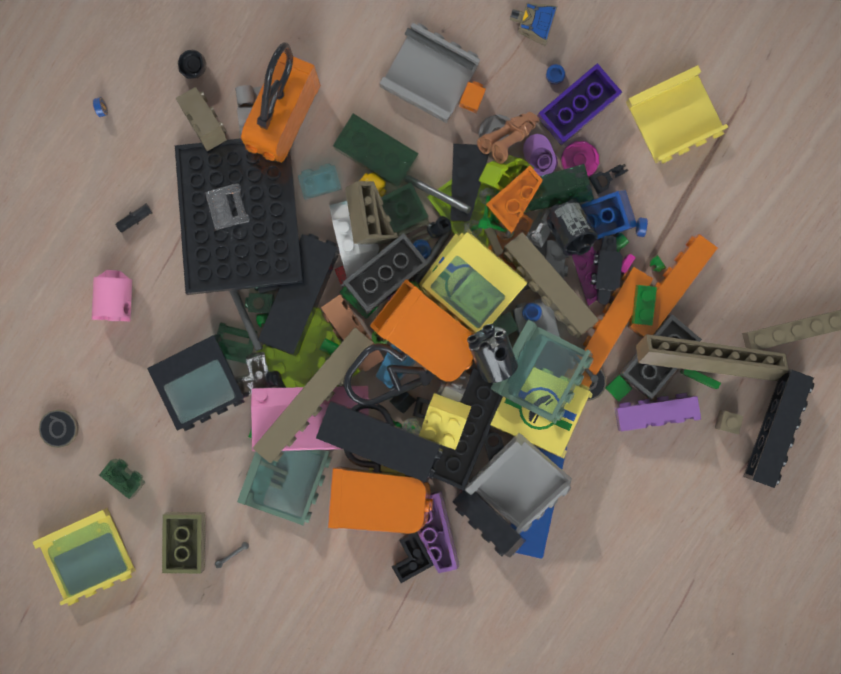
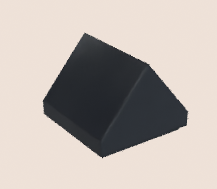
M408 392L395 396L390 400L403 414L416 401Z

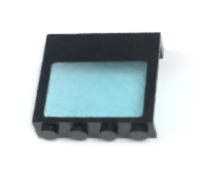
M220 334L212 335L147 368L177 431L184 429V431L190 430L195 427V422L200 420L201 423L212 419L210 415L216 412L220 415L228 411V406L233 404L236 407L244 403V398L249 396L248 393H242L219 345V342L223 341Z

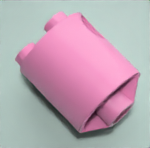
M106 270L99 276L94 277L91 320L130 322L132 279L117 270Z

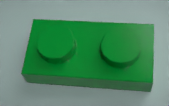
M636 285L632 316L633 324L653 326L657 287Z

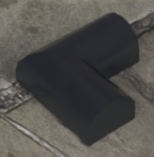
M417 532L409 533L399 539L408 556L392 565L400 583L434 566Z

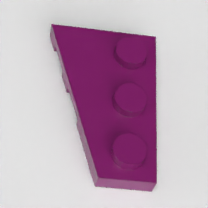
M593 247L585 254L571 256L588 306L597 300V289L593 288L594 284H591V274L595 273L596 265H593L594 253L597 254Z

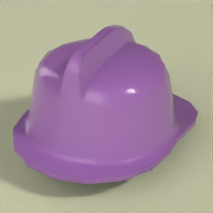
M542 134L531 135L524 143V157L526 162L531 164L536 173L544 179L554 173L558 164V158L547 137Z

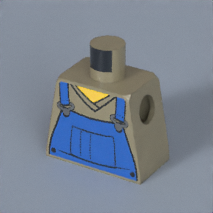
M528 2L524 12L513 9L510 20L520 23L519 34L545 46L558 6Z

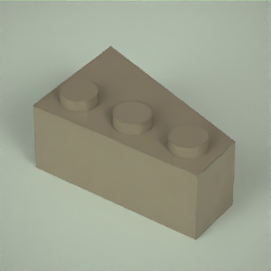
M194 87L176 97L180 108L206 151L227 140L224 134L227 131L222 122L219 123L216 117L218 116L213 107L209 108L206 104L208 100L203 91L199 93L197 88Z
M357 181L345 187L354 244H386L398 238L397 233L393 232L389 223L391 221L389 215L386 216L382 207L383 201L374 181Z

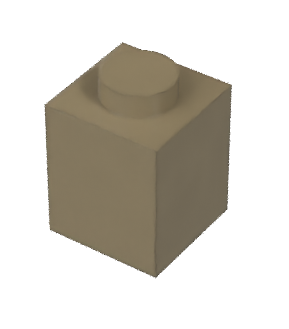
M720 410L715 429L739 435L744 416Z

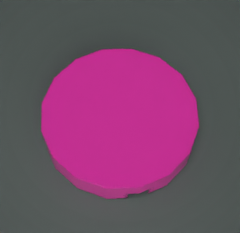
M575 141L569 144L561 156V166L564 172L574 179L590 177L599 165V154L596 148L585 141Z

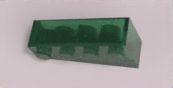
M585 164L540 176L543 181L524 213L551 208L556 204L562 205L574 198L579 203L594 200Z

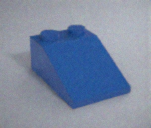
M626 190L617 191L581 204L598 234L597 240L602 239L604 236H611L637 227Z

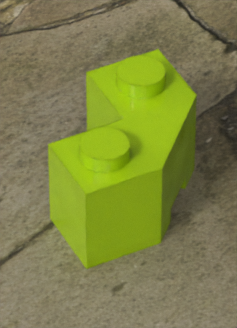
M509 155L503 164H499L495 160L487 163L479 182L490 189L500 192L526 168L531 166L534 169V167L521 158Z

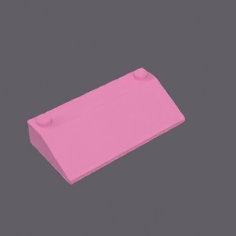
M344 386L335 387L333 389V392H335L333 397L328 402L326 400L320 405L322 407L321 411L316 417L311 415L307 420L310 424L303 432L299 430L295 434L297 439L290 447L286 445L282 451L341 449L316 439L330 401L349 408L358 403L354 402L347 395ZM351 386L352 390L359 397L369 399L368 386ZM304 387L252 389V448ZM362 409L359 411L369 415V409Z

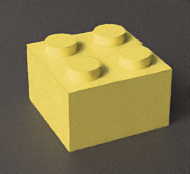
M434 393L419 435L456 450L471 406Z

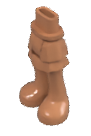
M528 112L511 118V120L506 121L502 128L478 138L477 145L479 150L484 154H489L492 151L493 159L497 163L503 164L509 156L508 148L528 136L531 130L536 127V123L540 121L539 117L532 112Z

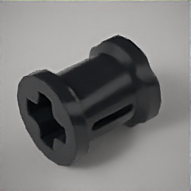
M440 216L436 222L427 225V232L430 237L437 239L442 233H447L451 230V222L447 217Z

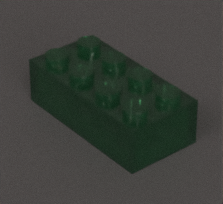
M354 113L333 144L334 150L368 171L376 173L383 180L398 189L419 157V153Z

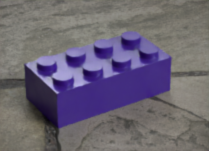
M597 63L541 110L537 116L540 122L562 146L622 94V91Z

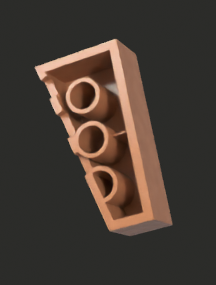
M338 295L321 307L324 311L322 315L327 323L331 322L335 327L333 332L338 339L342 338L344 341L349 333L356 328L372 341L342 295ZM379 350L374 351L364 359L358 369L367 372L382 362L384 357Z

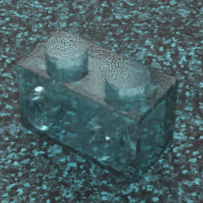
M324 164L320 166L319 170L307 169L302 171L301 175H298L305 200L342 190L335 165Z

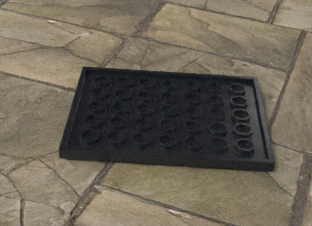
M241 138L226 140L209 151H206L202 143L174 145L185 294L194 295L303 283L291 148L285 160L281 163L276 160H268L257 152L256 154L249 152L245 149L246 147Z

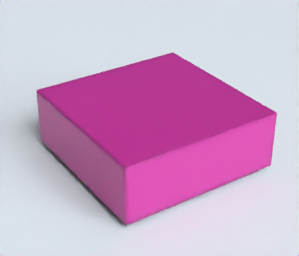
M632 254L626 255L622 261V275L627 272L636 258Z

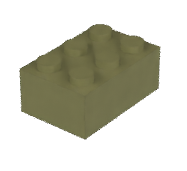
M166 512L163 514L162 573L201 574L205 570V512Z

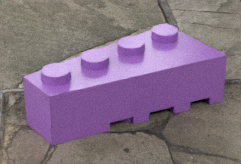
M687 392L676 394V398L671 399L668 396L657 397V401L650 402L649 399L638 400V404L631 405L630 402L620 403L619 407L614 408L618 431L642 429L650 425L662 426L668 422L682 423L686 419L701 420L698 397L688 396Z
M442 491L430 493V499H433L432 511L430 510L428 521L425 526L418 530V535L421 541H423L437 572L443 573L457 570L459 561Z

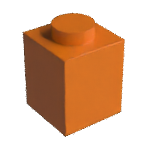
M476 81L468 82L459 107L477 114L486 91L483 85Z

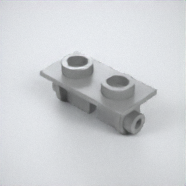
M550 208L539 212L526 235L533 245L542 248L551 232L546 222L550 214Z

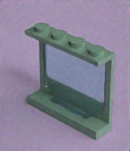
M528 320L512 348L518 362L516 372L504 381L493 383L491 389L556 424L557 420L560 421L564 416L565 410L563 409L566 403L572 401L576 385L579 386L583 381L584 375L582 374L585 368L588 369L591 366L593 354L590 350L587 349L585 351L537 327L534 322Z
M323 450L282 451L284 454L278 462L273 460L271 464L255 452L237 502L304 526L305 522L309 523L312 512L309 511L311 504H316L319 495L316 493L318 485L322 487L325 475H322L324 468H329L332 457H329L330 452Z

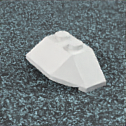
M347 201L329 205L341 259L346 277L348 278L375 257L380 250L378 244H354Z

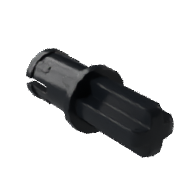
M145 203L134 212L130 211L129 215L118 221L115 225L122 233L133 225H138L141 220L153 212L148 204Z

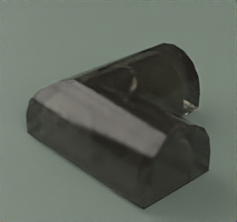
M254 352L247 355L246 362L249 374L235 377L242 393L251 395L252 389L272 388L265 380L266 374L269 372L265 353Z

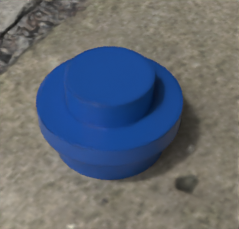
M528 303L524 306L522 315L526 321L536 322L540 319L542 310L538 304Z

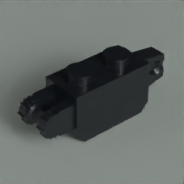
M604 236L600 250H597V254L594 253L593 265H596L595 273L591 274V284H594L593 288L597 289V301L603 305L608 304L611 290L615 291L620 286L623 256L620 252H617L616 237Z

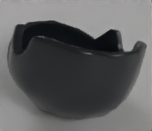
M186 50L178 59L179 72L187 79L199 78L207 68L205 57L197 50Z

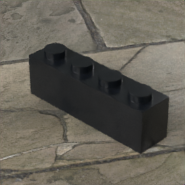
M464 489L452 501L457 506L455 510L462 517L466 515L470 526L475 530L478 528L482 532L481 537L488 543L492 542L496 546L494 550L503 557L505 555L510 558L526 541L476 491L470 495Z

